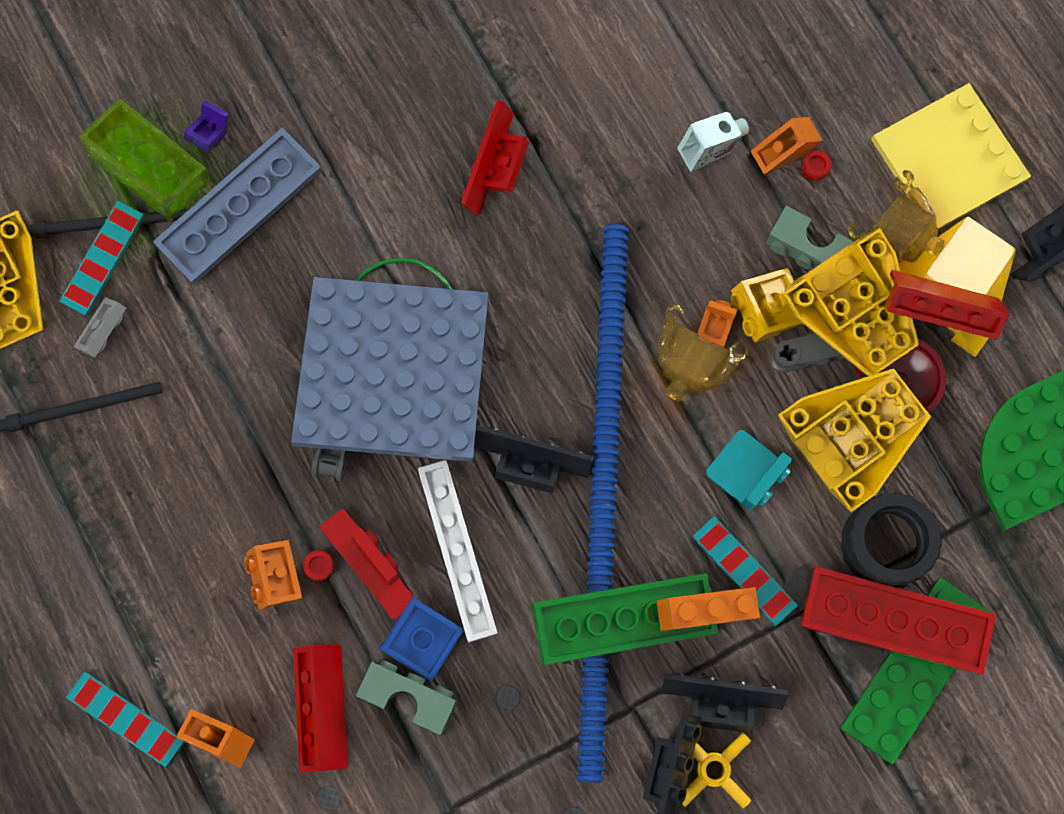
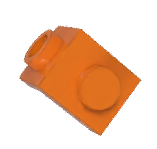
M723 300L709 301L695 340L723 349L737 310L731 308L732 305Z

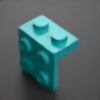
M739 430L708 467L706 476L751 511L757 504L760 507L765 505L773 494L769 491L770 487L775 481L779 484L784 481L791 472L787 466L793 459L784 452L777 457L747 432Z

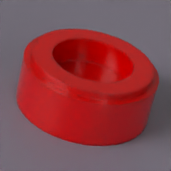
M811 151L804 157L801 165L802 172L810 180H822L831 170V159L823 151Z
M313 551L304 559V572L314 581L327 580L334 572V561L325 551Z

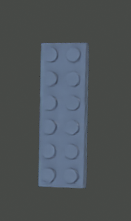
M281 128L157 237L153 243L195 285L322 171V168Z

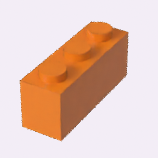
M756 587L656 600L661 631L760 618Z

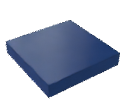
M412 597L379 649L432 682L464 629Z

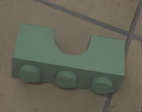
M785 206L766 244L775 253L794 258L799 266L805 269H813L854 241L838 233L829 246H814L809 242L806 235L807 227L812 219Z
M382 659L379 665L371 662L356 697L386 710L391 699L396 694L408 692L417 701V712L412 722L442 735L457 703L456 700L451 698L454 692L439 685L436 686L435 690L424 686L425 679L410 672L407 678L395 673L398 667Z

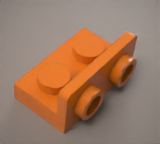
M289 540L257 545L246 552L244 565L246 572L251 574L253 583L251 596L253 602L258 605L259 611L265 610L270 606L302 599Z

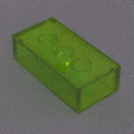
M121 98L79 136L84 152L169 222L209 184L206 167Z

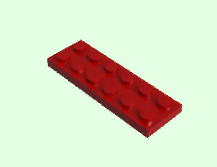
M815 566L800 627L970 673L984 675L996 614Z

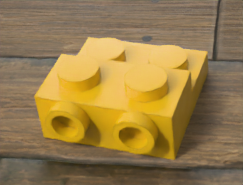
M788 268L741 281L731 290V304L734 309L740 310L744 319L743 330L747 336H752L754 343L778 336L783 331L804 325L796 318L781 294L794 282Z

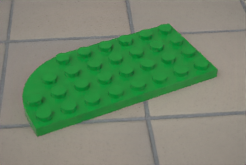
M1064 370L1021 390L1008 399L997 410V413L984 432L980 446V479L984 494L1003 531L1064 503Z

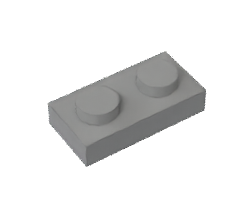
M104 298L75 343L74 348L95 358L105 348L107 338L112 330L121 323L122 314L126 307L114 300Z

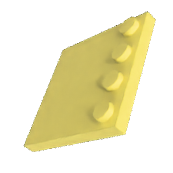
M970 83L873 135L871 139L931 233L940 230L1028 181L1031 177Z

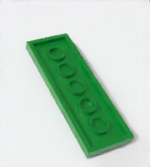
M707 573L531 603L541 665L718 634L717 624L661 631L656 600L711 593Z
M941 577L937 578L926 595L990 612ZM889 651L839 729L884 761L893 765L955 668Z

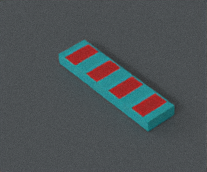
M117 200L59 302L88 317L145 217L144 214Z
M715 516L692 536V539L739 589L756 587L759 610L774 627L798 606Z
M88 672L82 674L66 697L165 768L169 767L185 744L184 741L176 737L177 734Z

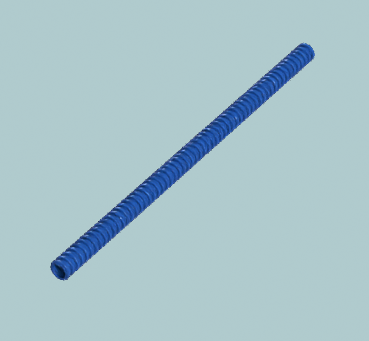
M611 224L603 228V233L606 235L603 236L605 244H603L602 250L605 253L602 254L604 261L601 263V267L604 270L601 271V276L604 279L600 281L601 286H603L600 289V294L603 296L600 297L602 305L599 307V311L602 314L599 315L601 323L598 325L599 330H601L598 333V338L601 341L597 343V346L600 348L597 351V355L600 359L597 360L599 368L596 369V373L599 377L596 378L598 386L595 387V391L598 392L595 400L598 404L594 405V409L597 410L594 418L597 422L593 425L596 428V431L593 432L596 440L593 441L595 449L592 451V455L595 456L592 464L595 466L591 469V473L594 474L591 482L594 483V486L590 488V491L593 492V496H590V501L593 502V505L589 507V510L592 511V514L589 515L592 524H589L591 533L588 534V538L591 539V542L588 543V548L591 549L587 553V557L590 558L587 566L590 567V570L586 572V575L589 576V580L586 581L589 590H586L585 594L610 590V587L613 586L610 578L614 576V573L611 572V568L614 567V563L611 562V559L614 558L612 549L615 548V545L612 544V540L615 539L612 531L616 530V526L613 525V521H616V516L613 515V512L617 509L614 506V503L617 502V498L614 497V494L617 493L615 484L618 483V479L615 478L618 470L615 469V466L619 465V461L616 460L619 452L616 448L619 447L617 439L620 437V433L617 430L620 429V424L617 421L621 419L620 414H618L621 406L618 403L621 402L619 393L622 392V388L619 385L622 383L620 375L623 374V370L620 367L623 365V361L620 358L624 354L621 351L624 347V343L621 340L624 339L622 331L625 329V326L622 322L625 321V316L622 314L625 313L623 305L626 303V299L623 296L626 295L624 287L627 285V282L624 278L627 277V272L624 270L627 269L625 261L628 259L626 254L628 246L626 244L629 242V238L626 236L629 234V229L619 224ZM607 654L582 658V662H585V667H582V671L585 673L581 677V681H584L581 691H584V694L580 696V700L583 701V706H580L583 715L579 716V720H582V725L579 726V730H582V735L578 736V740H581V745H578L581 755L577 756V759L580 760V765H577L580 775H576V779L580 782L601 783V781H604V776H601L602 771H605V767L602 766V761H605L602 751H606V747H603V741H606V737H603V732L607 731V727H604V722H607L604 712H607L608 709L605 707V702H608V698L605 697V692H608V688L605 685L609 682V678H606V673H609L606 663H610Z

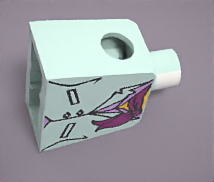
M724 112L691 124L677 149L690 172H693L731 153L740 138L749 133V127L745 119L740 118L734 121L730 113Z

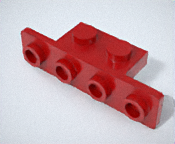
M497 100L494 110L490 114V121L481 140L480 150L476 161L472 165L467 187L463 191L461 203L473 215L480 214L488 190L505 193L513 192L530 142L525 136L507 134L514 113L503 101Z
M341 509L324 522L320 529L389 616L396 620L414 596L399 579L398 573L395 571L399 566L389 553L383 556L377 549L380 542L370 530L364 532L360 526L358 527L346 511Z

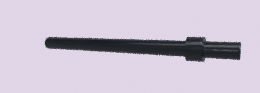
M186 209L142 213L145 217L140 225L177 221L186 213ZM108 217L47 223L46 220L33 221L32 225H26L30 236H34L36 239L48 238L49 234L101 229Z
M156 382L23 415L20 413L10 414L6 416V419L0 420V432L9 430L12 433L23 430L24 426L163 393L161 382Z

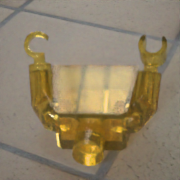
M904 170L902 174L908 183L904 184L896 177L894 179V186L898 190H905L907 194L901 193L867 234L880 228L894 249L897 260H905L912 263L924 251L937 256L944 247V240L937 237V216L929 200L918 187L914 188L912 185L914 181L913 173L909 170ZM856 222L848 226V235L854 240L867 235L863 231L858 236L853 233L852 228L854 225H857Z
M671 305L666 309V317L669 320L664 322L657 341L658 363L664 368L662 375L671 380L665 394L676 401H681L687 389L699 394L702 389L711 390L726 382L738 367V361L745 359L750 351L748 348L744 355H738L735 348L740 342H736L731 346L730 350H727L681 325L678 327L676 323L677 318L672 316L670 311L675 309L682 314L683 309L678 305Z

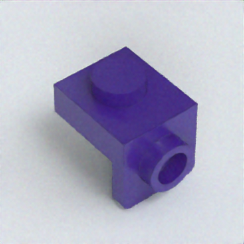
M205 101L201 105L200 116L184 131V140L208 153L227 134L229 114Z

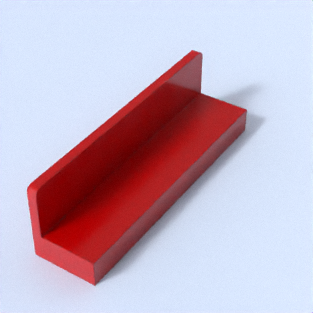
M895 270L890 272L894 286L885 303L887 312L995 340L998 339L1010 315L997 297Z
M327 644L293 648L299 773L347 769L348 758L341 645Z

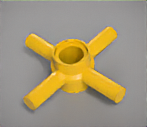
M743 732L721 754L715 752L707 754L696 742L693 757L698 761V777L686 788V798L682 803L684 807L707 785L711 787L722 786L742 809L751 802V799L730 778V762L751 742ZM718 761L722 766L721 775L714 779L709 778L706 773L708 763Z

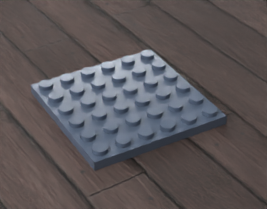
M314 277L291 439L292 446L473 462L488 292Z

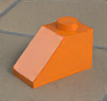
M810 117L792 118L753 148L751 153L763 174L767 175L803 157L823 142Z
M193 709L189 711L176 736L180 740L238 768H241L255 739L238 729Z

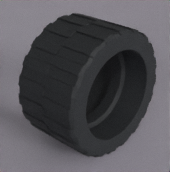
M894 492L892 494H880L877 497L871 498L853 511V514L846 520L844 529H842L841 550L844 554L845 563L850 567V571L859 578L892 587H902L919 580L932 570L941 554V527L936 520L935 514L929 510L924 502H920L911 495ZM883 513L893 514L903 519L911 527L916 538V553L914 559L907 566L900 569H888L871 557L865 545L864 534L866 525L873 517Z

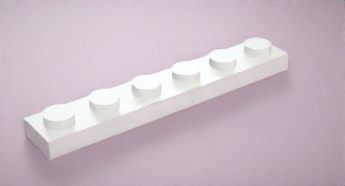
M444 460L420 467L418 472L468 643L496 635L498 633L447 461Z

